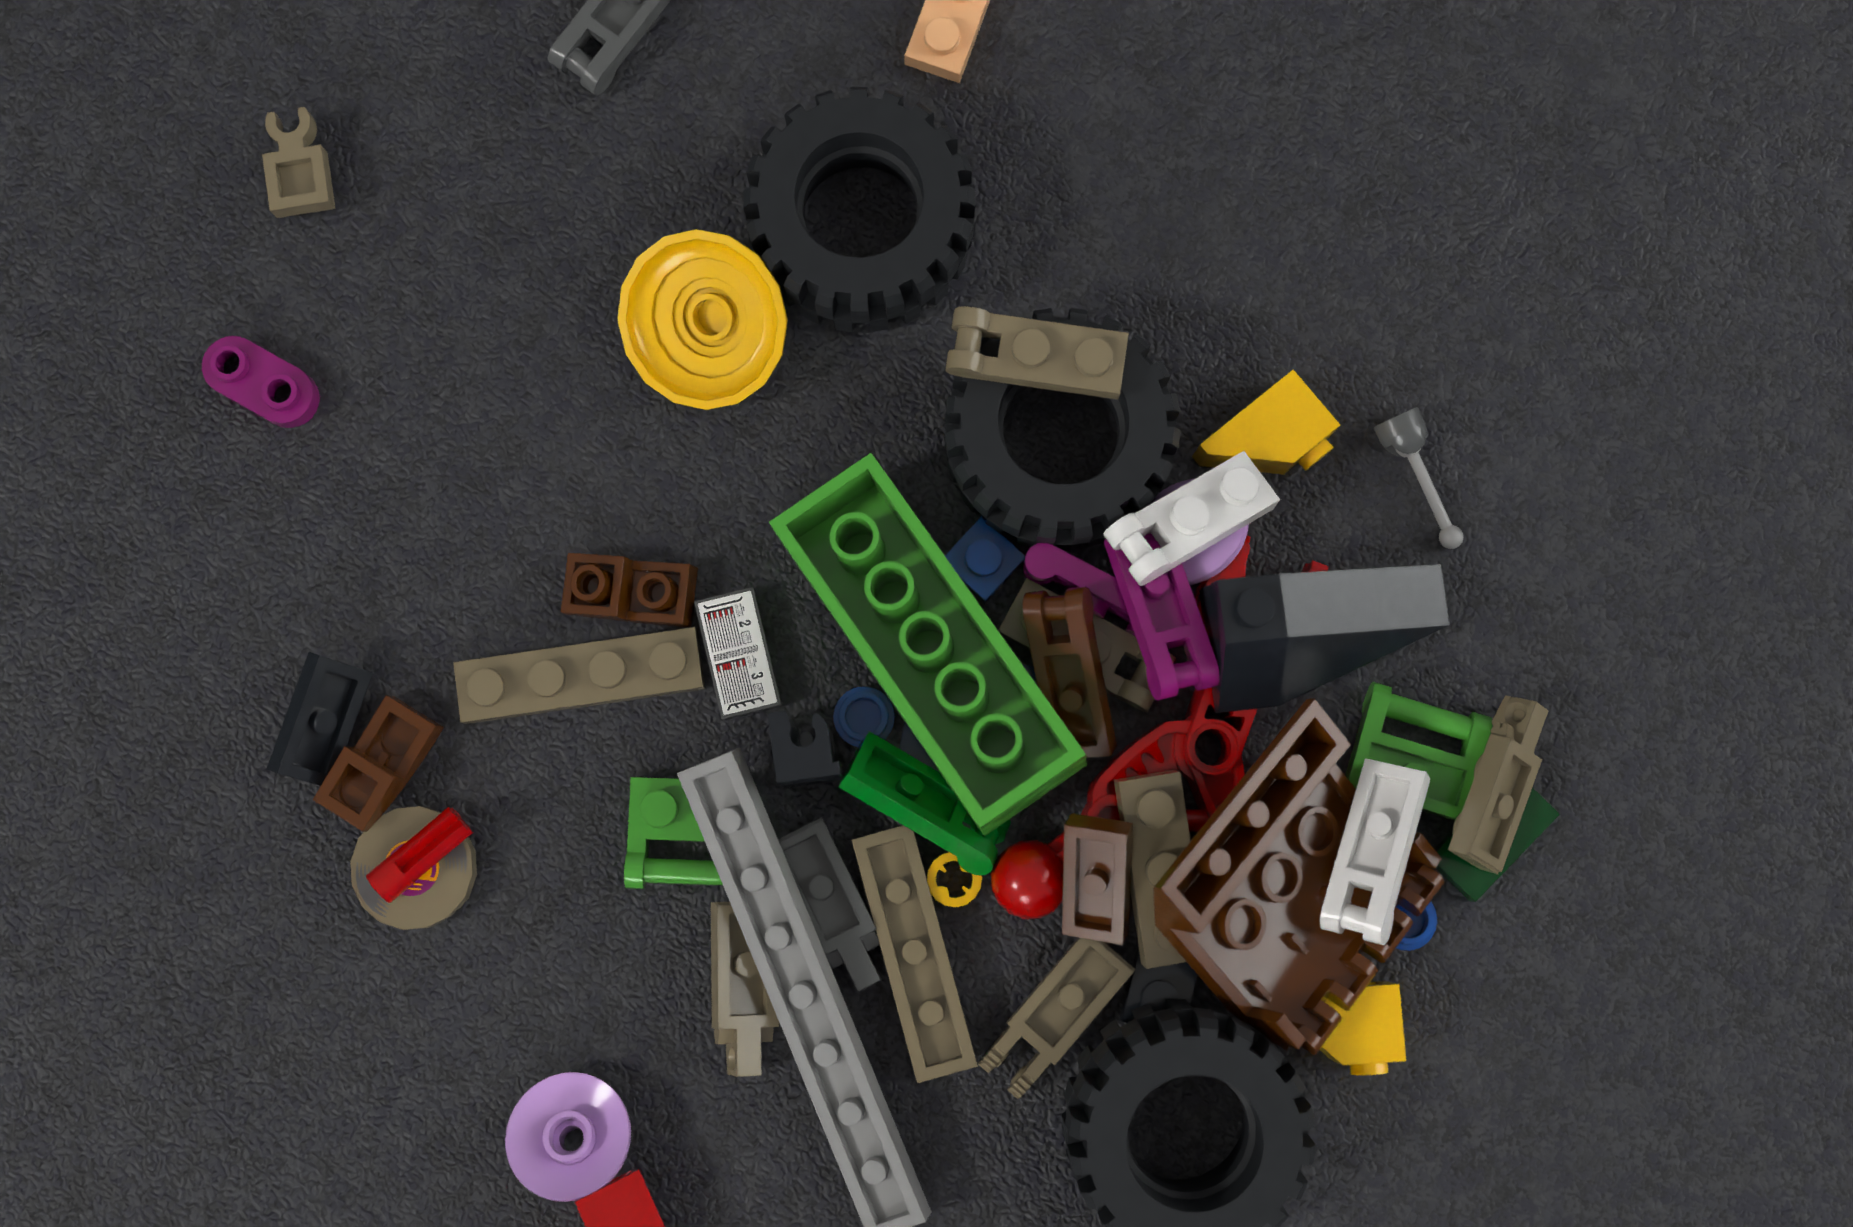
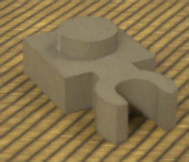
M305 107L298 108L299 125L292 132H283L282 120L275 112L267 113L265 118L266 130L279 147L278 152L262 154L269 210L276 218L336 209L328 152L321 144L310 146L315 140L317 125L315 119Z

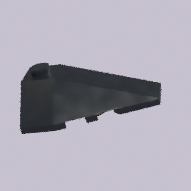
M1441 564L1283 573L1217 580L1199 590L1203 624L1220 674L1218 686L1212 687L1215 714L1280 706L1450 625Z

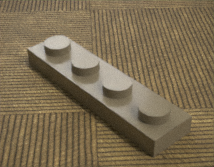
M695 627L453 662L460 723L463 724L705 689L698 630Z
M903 825L852 839L917 1083L978 1067L914 831Z

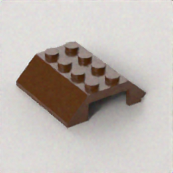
M1316 699L1305 700L1153 887L1155 926L1224 1006L1236 1017L1249 1023L1285 1051H1288L1290 1047L1295 1049L1303 1047L1313 1055L1317 1054L1342 1020L1341 1015L1325 1003L1326 999H1329L1345 1011H1349L1378 972L1375 964L1361 955V953L1364 951L1380 963H1385L1413 926L1412 919L1398 909L1397 905H1400L1415 916H1420L1444 884L1443 877L1432 869L1437 867L1442 858L1422 833H1415L1395 904L1393 926L1387 943L1381 945L1365 941L1363 933L1345 929L1342 934L1321 929L1320 914L1356 788L1336 765L1337 761L1351 744ZM1354 887L1351 904L1368 909L1372 891Z

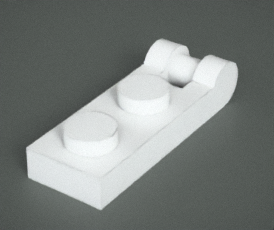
M1243 451L1142 510L1123 516L1106 529L1104 537L1114 550L1121 549L1132 564L1129 572L1138 585L1142 586L1272 511L1280 499L1246 452ZM1151 532L1162 548L1153 550L1143 536Z
M1365 758L1320 914L1321 929L1339 934L1348 929L1363 933L1365 941L1381 945L1387 943L1393 926L1395 904L1431 780L1427 772ZM1354 887L1372 891L1368 909L1351 904Z

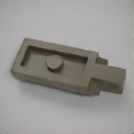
M1505 696L1492 720L1493 728L1490 731L1491 734L1485 750L1475 765L1474 780L1463 810L1454 822L1453 837L1448 848L1449 851L1478 869L1495 874L1503 870L1542 759L1534 754V750L1548 710L1533 700Z
M711 902L712 1028L714 1029L715 1044H726L728 1075L735 1077L761 1076V1042L773 1041L774 1027H779V1020L730 902Z

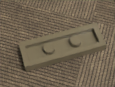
M1168 770L1114 779L1120 821L1133 823L1130 892L1141 965L1146 969L1186 962L1155 926L1153 891L1156 883L1191 842L1181 773L1177 770Z

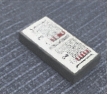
M751 587L694 601L721 719L724 721L782 707L755 589Z

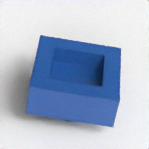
M982 516L945 555L967 588L984 604L1018 569L1026 557L1002 534L988 526Z

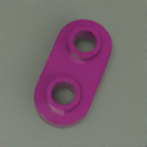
M238 336L220 338L208 347L203 356L202 373L205 381L211 388L279 427H299L307 423L318 409L320 400L319 390L311 377L301 369L245 338ZM238 356L240 363L237 370L233 373L225 374V362L231 357ZM282 385H290L291 394L289 398L284 402L276 403L274 398L276 390Z

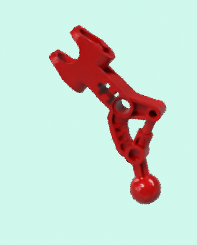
M1246 536L1240 552L1223 571L1197 586L1194 598L1202 621L1199 590L1217 580L1246 576L1250 536ZM1312 560L1310 564L1306 563L1301 572L1328 571L1329 566ZM1212 687L1199 691L1195 689L1185 718L1181 721L1157 724L1128 744L1094 777L1090 783L1087 792V803L1081 815L1120 821L1114 779L1177 770L1187 779L1198 809H1186L1189 833L1199 832L1245 775L1242 751L1257 709L1221 713L1219 719H1231V725L1222 720L1205 719V713H1215ZM1204 731H1209L1216 735L1221 744L1220 757L1212 765H1206L1201 762L1195 751L1196 739ZM1064 832L1048 844L1038 840L1019 841L1008 846L997 857L991 872L992 891L998 904L1009 914L1022 919H1040L1053 913L1063 902Z

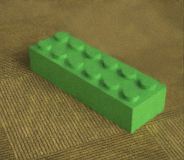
M872 453L769 521V524L789 555L984 836L1087 766L1086 754Z

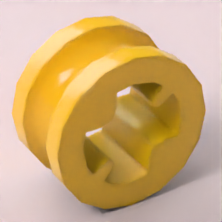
M950 852L940 855L932 862L928 869L927 882L931 895L944 906L960 907L967 905L976 898L980 891L982 875L971 874L972 883L970 888L962 886L965 894L959 897H949L947 887L937 886L936 875L938 870L944 873L947 871L943 866L946 862L958 861L957 856ZM959 864V867H960L961 871L967 872V871L964 870V869L960 866V864Z

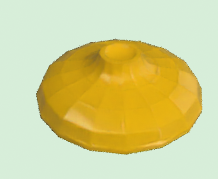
M699 229L664 236L636 258L621 286L617 321L626 356L644 382L673 403L704 410L738 404L767 383L783 356L788 319L780 285L761 257L732 236Z

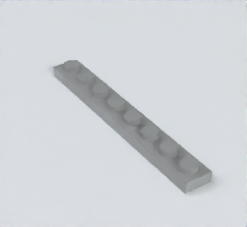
M739 747L677 773L863 1226L912 1227L926 1222L932 1213L741 748Z

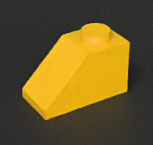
M1292 370L1202 442L1192 457L1199 466L1216 467L1245 451L1260 472L1284 475L1297 463L1306 471L1334 448L1327 439L1337 430L1340 424L1299 375Z
M1389 981L1370 982L1349 1011H1345L1329 999H1326L1325 1003L1334 1008L1342 1017L1341 1022L1320 1048V1051L1328 1058L1341 1065H1349L1351 1075L1388 1073V1062L1406 1061L1399 984Z

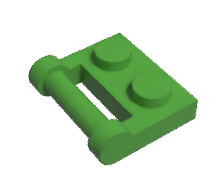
M1372 682L1364 699L1362 718L1345 776L1357 788L1365 758L1425 771L1431 780L1422 811L1455 821L1463 810L1474 780L1475 765L1483 754L1492 729V717L1476 712L1470 713L1468 717L1392 694V687ZM1385 717L1461 739L1460 755L1381 732Z
M631 777L627 853L624 865L625 888L645 889L646 883L723 885L713 860L648 858L649 840L705 841L679 779Z

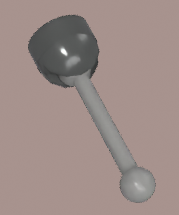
M1413 408L1373 427L1380 443L1388 453L1397 457L1408 458L1441 529L1439 533L1441 545L1448 549L1459 547L1463 542V532L1459 527L1452 525L1419 454L1428 434L1419 408Z

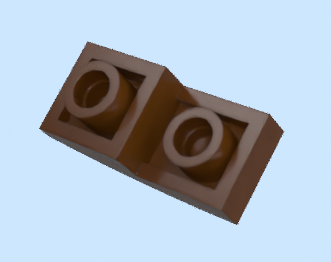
M568 553L561 613L625 622L691 627L698 568L691 564L635 561L625 556Z

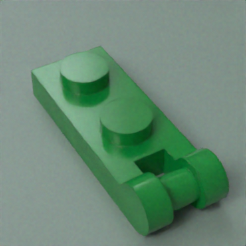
M870 731L859 744L838 786L957 856L960 866L974 875H987L992 871L998 856V849L995 845L1004 841L1011 824L1009 819L984 836L940 772ZM962 822L969 824L971 829L962 825Z

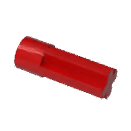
M448 807L398 850L366 875V878L373 889L386 902L391 903L412 886L424 873L470 836L473 831L455 809Z

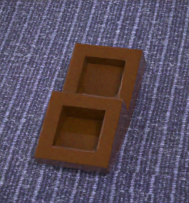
M386 695L354 748L344 746L313 800L362 832H367L408 783L444 727L398 698Z

